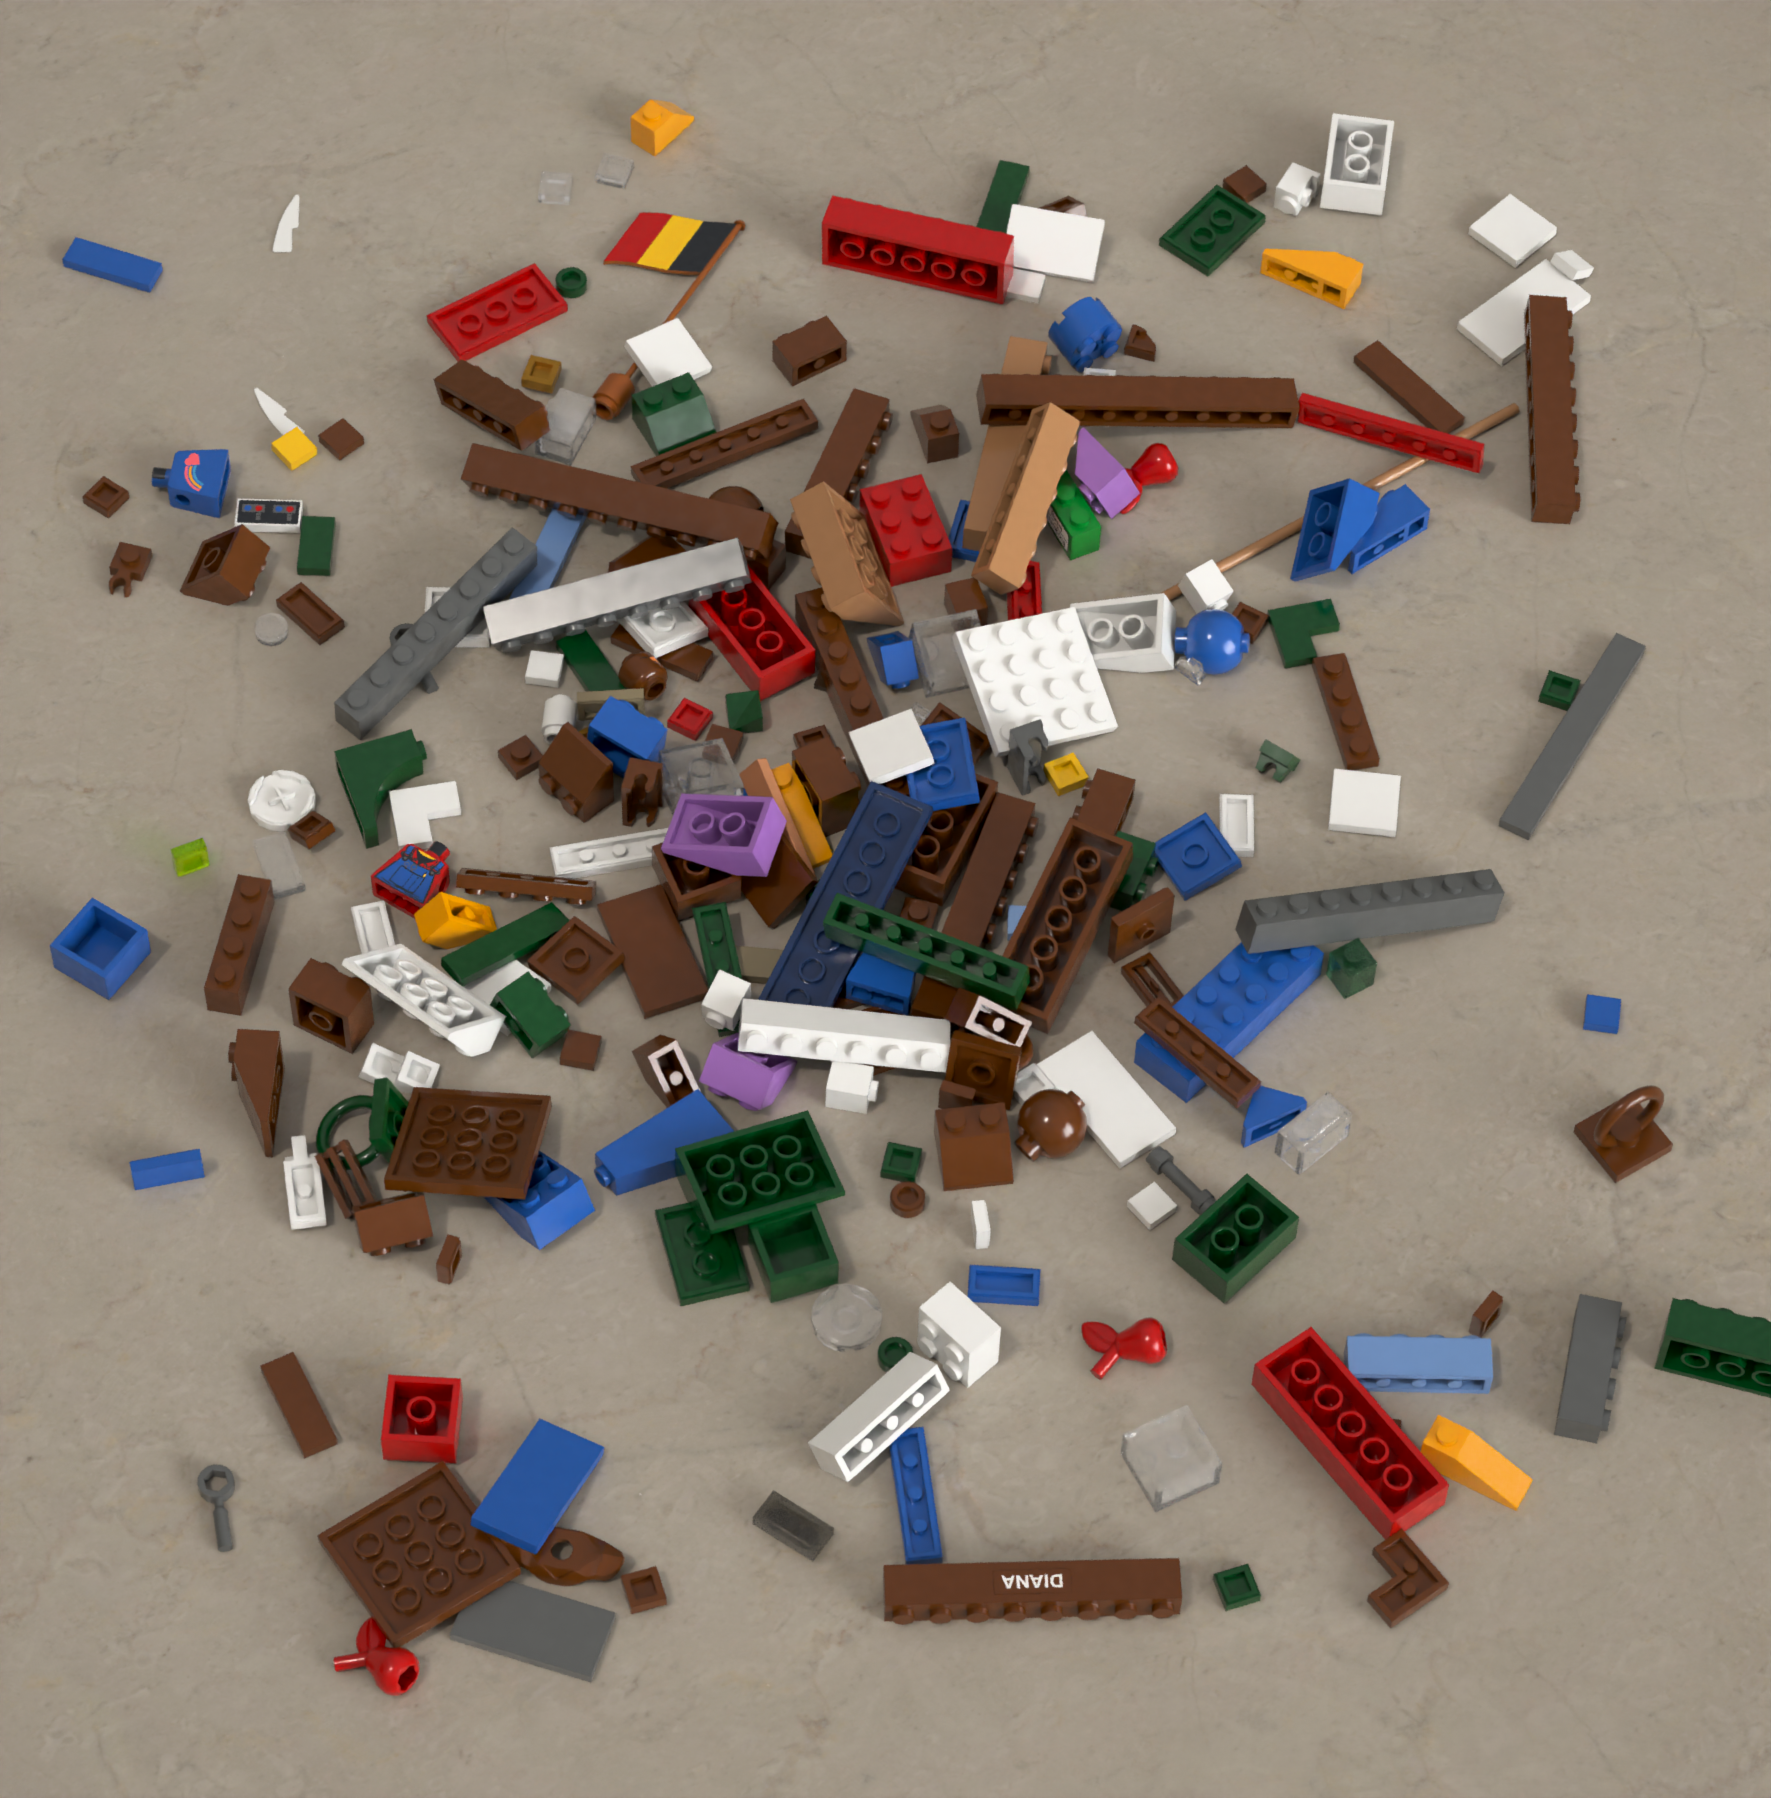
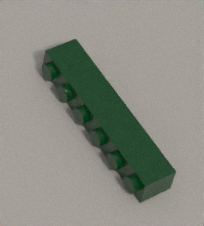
M836 893L823 921L825 936L828 939L952 987L962 988L1014 1011H1017L1030 982L1027 965Z

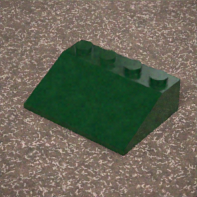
M808 1110L675 1148L676 1177L686 1200L710 1234L845 1196L843 1185Z

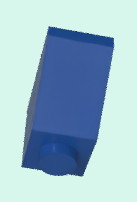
M899 631L867 638V644L881 682L887 686L891 685L892 689L911 685L910 680L919 679L913 643L910 638Z

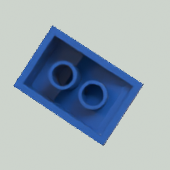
M1350 478L1310 490L1290 580L1296 582L1335 571L1373 524L1378 511L1377 503L1380 493Z

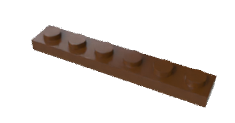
M803 398L632 465L631 475L636 482L667 489L818 429V420Z

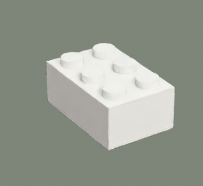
M1333 113L1320 208L1382 215L1394 121Z

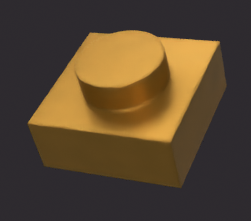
M531 355L521 378L522 387L552 394L562 370L561 362Z

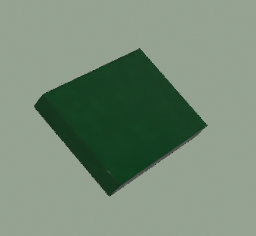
M1216 185L1159 238V246L1208 277L1265 223L1266 215L1224 188Z
M689 1203L655 1210L656 1222L680 1307L750 1291V1284L733 1228L710 1234Z

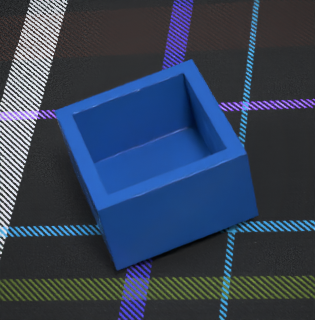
M610 696L589 724L587 739L613 762V773L624 779L630 757L657 763L663 760L668 729L658 719L650 716L646 717L636 711L629 702L617 700Z
M93 897L49 945L55 969L107 1000L111 999L151 953L147 929Z

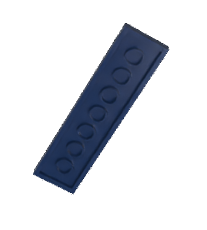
M873 781L870 782L758 1000L834 1007L846 983L847 976L856 964L862 951L826 938L823 921L836 893L883 910L933 813L932 806Z

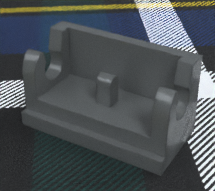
M1039 719L1010 729V751L1007 768L1022 796L1031 792L1028 781L1029 775H1035L1041 785L1045 784L1046 776L1040 763L1041 750L1047 751L1048 739L1043 731V722Z

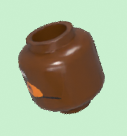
M638 652L629 654L624 658L618 677L625 689L643 688L644 700H654L665 691L668 674L654 655L649 652Z

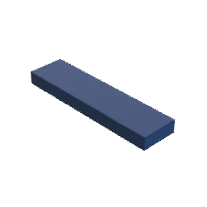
M924 1427L908 1428L889 1445L905 1564H938L943 1562Z

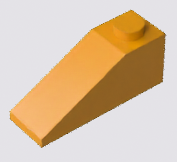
M1265 248L1262 254L1260 273L1345 309L1361 285L1364 264L1337 252Z
M786 763L771 769L812 868L814 869L829 863L833 854L807 793L790 763Z
M1438 1415L1422 1442L1420 1452L1440 1474L1517 1511L1533 1479L1474 1432Z

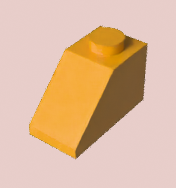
M650 99L631 116V142L651 155L656 156L694 121V116L671 102Z
M439 892L414 914L422 942L444 949L467 945L497 930L490 906Z

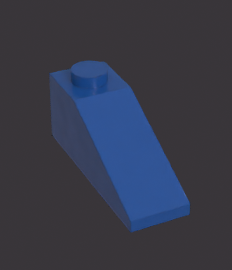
M1406 484L1395 491H1388L1377 504L1378 511L1373 524L1351 550L1348 571L1351 574H1354L1427 529L1430 508Z

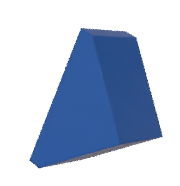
M1260 1086L1252 1095L1241 1136L1242 1146L1245 1148L1304 1121L1307 1108L1305 1098Z

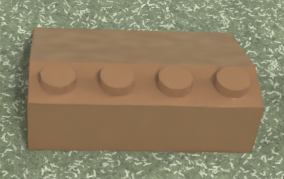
M824 481L790 499L794 509L791 517L796 527L802 531L804 539L801 540V544L805 553L812 558L814 566L811 567V571L815 580L822 586L824 591L821 599L826 609L830 613H836L843 620L892 626L904 624L865 515Z

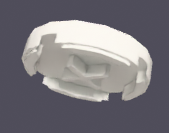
M278 770L273 771V775L265 778L263 775L256 780L249 791L248 805L251 817L259 826L270 831L286 832L290 826L312 811H315L316 796L314 789L305 776L294 771Z

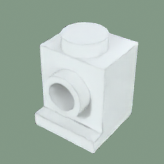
M1292 162L1276 186L1274 208L1286 214L1297 216L1303 206L1307 207L1312 197L1316 198L1318 195L1320 173Z

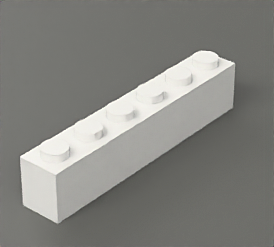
M745 998L742 1000L738 1051L946 1073L950 1050V1022L947 1020Z

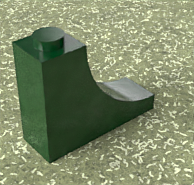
M412 729L334 751L336 770L366 849L379 845L377 819L382 805L389 796V791H393L406 781L423 774L422 761L427 759V754L422 740L416 741Z

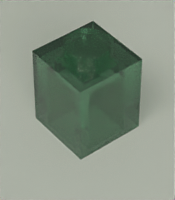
M1357 938L1329 953L1326 975L1343 998L1346 999L1374 984L1377 962L1361 940Z

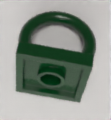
M388 1077L374 1079L373 1096L357 1095L346 1098L334 1105L325 1114L316 1133L318 1154L326 1152V1149L331 1147L330 1135L332 1129L344 1115L357 1109L371 1110L369 1117V1141L372 1144L361 1153L356 1154L362 1167L370 1164L380 1155L389 1163L409 1102ZM340 1156L346 1170H351L345 1156ZM328 1159L332 1168H335L331 1159Z

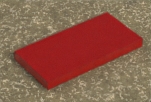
M533 263L428 314L427 323L458 362L461 359L467 361L567 312L568 304L538 266Z

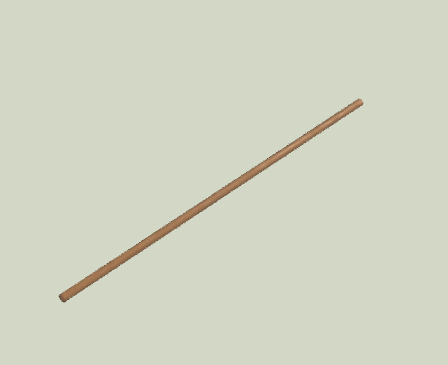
M1512 403L1460 431L1455 436L1471 439L1519 413V407L1516 403ZM1414 456L1362 485L1376 490L1430 460ZM1304 516L1215 563L1216 566L1223 573L1299 532L1302 528ZM1179 583L1161 592L1167 596L1169 601L1183 594L1178 587Z

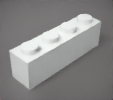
M909 1352L808 1442L820 1468L849 1482L950 1391L938 1365Z

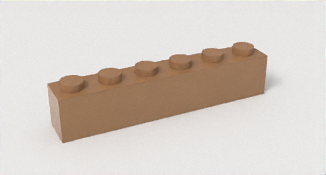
M1051 402L1032 409L971 573L973 578L1000 595L1019 589L1026 580V569L1030 559L1036 553L1038 536L1047 523L1046 514L1050 504L1056 498V487L1060 477L1067 468L1068 463L1066 460L1070 449L1075 445L1078 438L1076 433L1080 421Z

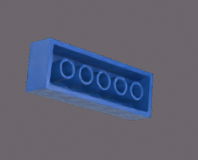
M1241 942L1172 1008L1234 1058L1321 975L1324 952L1312 945L1248 954ZM1144 1033L1136 1041L1134 1063L1185 1103L1206 1085L1203 1080L1148 1034Z

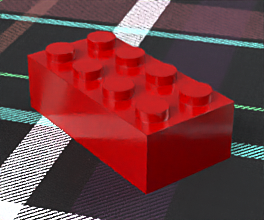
M748 565L752 583L744 584V589L732 593H726L725 590L712 593L713 596L707 600L693 601V599H689L688 602L690 609L708 627V637L750 691H759L760 701L814 674L815 648Z

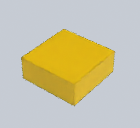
M295 427L271 443L272 451L291 471L317 455V447L298 427Z
M1074 752L1044 764L1043 771L1058 796L1084 787L1087 779H1089Z

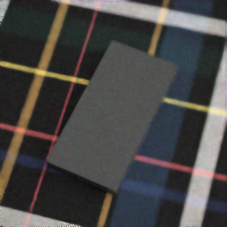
M509 1581L459 1611L450 1632V1640L591 1682L616 1615L615 1612Z

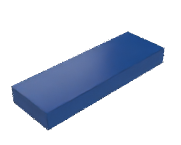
M75 237L62 259L64 267L149 293L163 271L162 263L78 237Z

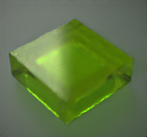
M203 838L170 849L173 868L178 877L210 866L207 846Z

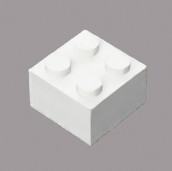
M952 1282L947 1283L919 1307L918 1346L927 1357H934L943 1365L944 1371L952 1380H959L968 1388L998 1362L1001 1327Z

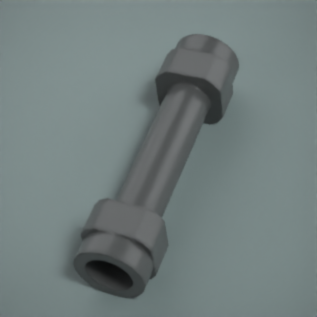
M1161 1146L1153 1149L1146 1158L1150 1168L1157 1175L1164 1173L1192 1201L1191 1208L1197 1214L1201 1215L1216 1202L1214 1196L1207 1189L1201 1191L1173 1164L1174 1157L1166 1149L1164 1150Z

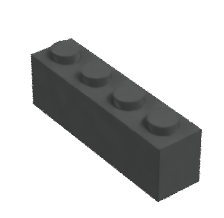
M1584 1294L1579 1295L1554 1435L1597 1444L1600 1431L1607 1432L1611 1410L1605 1409L1606 1399L1613 1400L1616 1379L1610 1378L1611 1368L1618 1369L1621 1348L1615 1347L1616 1338H1623L1627 1317L1620 1316L1622 1302Z

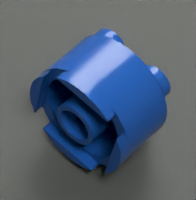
M1086 297L1063 311L1062 314L1065 318L1059 325L1054 321L1048 332L1049 339L1069 364L1080 373L1084 372V368H1089L1093 364V360L1100 356L1108 358L1118 350L1119 345L1116 342L1122 333V327L1099 298L1096 297V301H1094L1092 297Z

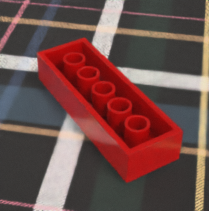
M832 195L822 220V264L1002 305L1004 303L1013 276L1014 235Z
M1312 1327L1255 1363L1251 1385L1385 1540L1400 1529H1403L1405 1532L1445 1505L1449 1488L1447 1481Z

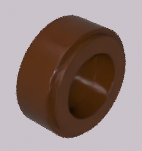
M901 1182L891 1190L890 1207L896 1215L902 1218L916 1217L925 1207V1192L921 1186L914 1182Z

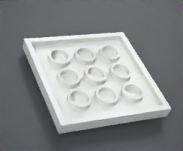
M1074 607L957 631L952 636L995 758L1009 754L1010 729L1039 719L1043 722V731L1048 739V746L1113 732L1118 727Z

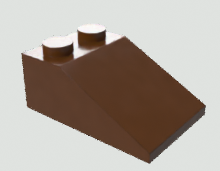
M237 1029L236 1042H230L228 1052L229 1063H232L231 1079L232 1081H237L239 1096L265 1156L273 1158L285 1071L280 1031Z

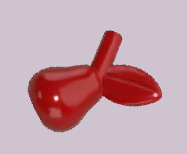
M1162 443L1151 444L1131 466V469L1125 468L1140 494L1124 507L1120 513L1126 514L1136 506L1142 494V486L1166 484L1176 478L1179 468L1166 445Z
M1155 1318L1140 1319L1119 1334L1112 1327L1101 1322H1085L1082 1324L1081 1331L1085 1343L1094 1351L1104 1353L1090 1370L1099 1380H1102L1119 1358L1145 1364H1155L1163 1360L1167 1354L1164 1328Z
M372 1617L368 1618L358 1631L356 1648L359 1653L334 1657L336 1672L366 1667L377 1687L383 1693L392 1696L404 1694L414 1685L418 1678L420 1666L417 1657L410 1650L401 1647H385L386 1637Z

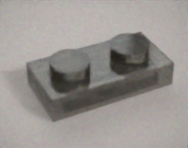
M774 1490L752 1517L753 1525L811 1561L815 1560L834 1535V1528Z

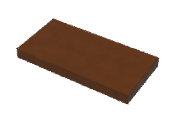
M661 884L597 904L598 914L611 943L624 952L625 960L621 963V966L644 1019L704 1000L708 988Z

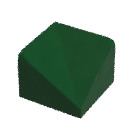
M759 691L726 694L725 708L729 728L743 733L763 731V714Z

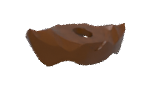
M554 1527L536 1555L500 1539L520 1567L528 1570L538 1579L558 1586H574L587 1580H610L620 1571L625 1561L623 1553L617 1548L578 1530ZM560 1542L568 1543L573 1549L571 1556L564 1560L556 1559L551 1553L553 1546Z

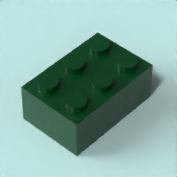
M1246 1174L1175 1238L1172 1260L1225 1304L1296 1238L1299 1216L1250 1175Z

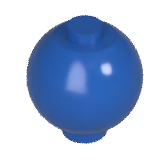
M1220 609L1204 610L1194 615L1189 620L1186 628H1176L1175 653L1184 654L1188 663L1202 673L1209 675L1226 673L1234 669L1241 662L1243 653H1249V633H1244L1242 623L1227 611Z

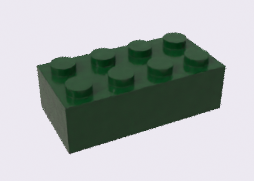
M1673 1298L1662 1332L1654 1369L1771 1398V1322L1762 1317H1748L1736 1314L1726 1308L1716 1309L1700 1305L1690 1299L1679 1300Z

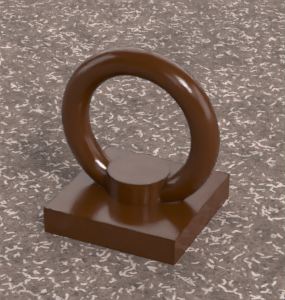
M958 1027L951 1038L945 1080L975 1088L976 1102L984 1104L1005 1102V1108L1010 1110L1014 1099L1018 1071L1027 1066L1033 1057L1032 1041L1026 1034L1021 1047L979 1037Z
M1653 1085L1644 1086L1628 1093L1613 1104L1576 1124L1573 1131L1615 1183L1669 1153L1673 1146V1143L1653 1120L1664 1103L1663 1091ZM1649 1100L1645 1108H1643L1639 1104L1641 1102Z

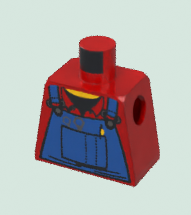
M434 841L427 851L414 844H407L371 875L373 895L415 919L414 914L439 892L445 893L449 886V866L444 862L450 855L449 849L438 841Z

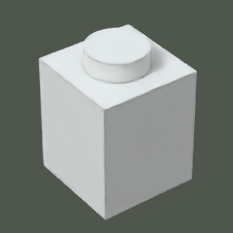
M1212 559L1186 573L1178 585L1196 614L1208 609H1225L1228 606L1226 601L1233 593V589Z
M719 970L701 1003L702 1018H705V1021L714 1028L723 1029L725 1027L733 1031L740 1019L743 998H751V983Z
M832 1061L826 1086L825 1107L867 1114L869 1101H876L879 1081L873 1080L874 1067Z

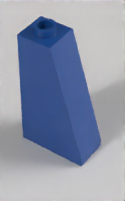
M697 1089L596 1152L594 1174L603 1187L609 1186L616 1196L676 1177L675 1148L734 1132V1130L700 1090Z

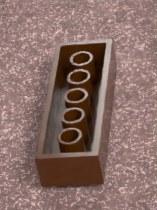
M1071 817L1002 955L1027 965L1030 982L1017 1011L1007 1007L1004 1008L1031 1021L1030 1027L1046 1034L1049 1033L1133 860L1132 842Z

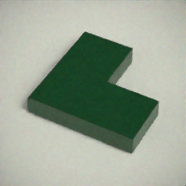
M1331 599L1270 609L1267 612V615H1269L1268 622L1285 669L1312 664L1313 658H1316L1317 654L1310 636L1339 631L1340 623Z

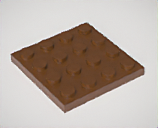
M414 1087L384 1177L385 1190L525 1199L551 1112V1096Z
M444 1461L317 1535L324 1551L392 1647L403 1646L521 1574L519 1564L500 1538L471 1526V1517L477 1510V1507Z

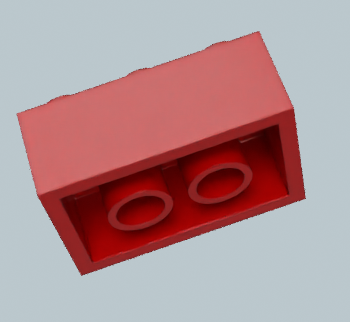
M922 474L860 489L859 511L865 515L891 587L951 572L952 546Z

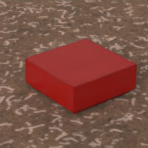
M683 698L667 720V728L696 741L712 720L713 711L687 698Z

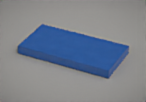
M539 1419L472 1515L471 1526L536 1555L602 1458L604 1447L543 1419Z

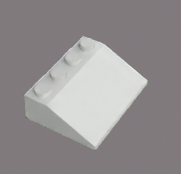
M402 944L345 958L341 964L377 990V994L381 998L392 1001L400 1006L405 1015L420 1020L429 1027L431 1033L447 1039L455 1045L458 1052L466 1056L473 1057L489 1052L506 1018L505 1015Z

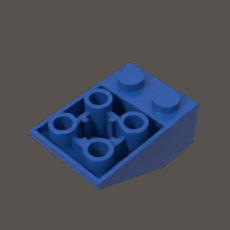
M541 1151L538 1153L525 1199L484 1197L522 1239L538 1250L595 1211L582 1178Z

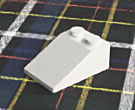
M1164 593L1070 604V608L1074 607L1097 669L1137 673L1174 670L1176 609Z

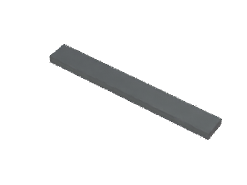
M1619 633L1615 634L1499 821V827L1527 840L1530 839L1644 655L1645 645Z

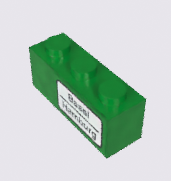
M1066 469L1059 479L1056 487V498L1050 504L1046 517L1048 525L1071 561L1099 550L1101 525Z

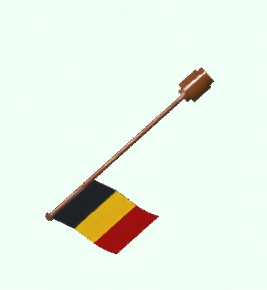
M640 213L605 258L603 264L631 265L664 273L698 275L663 322L665 324L674 320L737 233L745 229V223L742 220H736L734 223L707 222L666 213ZM635 362L625 375L621 373L609 374L592 397L591 408L598 417L604 420H611L613 417H617L632 398L631 395L635 393V388L630 378L638 368Z

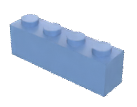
M1367 1333L1347 1336L1344 1365L1368 1392L1489 1394L1493 1380L1490 1338H1480L1475 1335H1468L1462 1338H1445L1441 1335L1409 1337L1404 1334L1384 1337L1372 1336Z

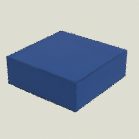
M1587 994L1583 1030L1617 1034L1621 999Z

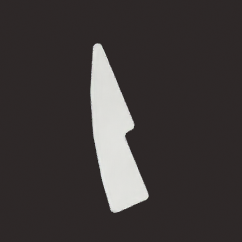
M299 195L294 196L281 218L274 240L273 252L292 251V229L299 227Z
M254 389L260 406L282 435L295 427H298L303 433L305 432L284 416L287 412L285 408L260 389Z

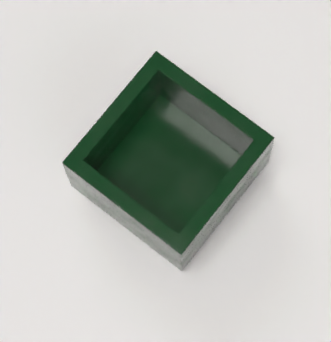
M816 1204L748 1224V1245L770 1303L838 1284L839 1261Z

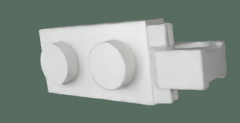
M305 1135L291 1137L293 1156L285 1157V1161H283L291 1230L325 1226L327 1222L321 1172L314 1157L317 1154H308Z

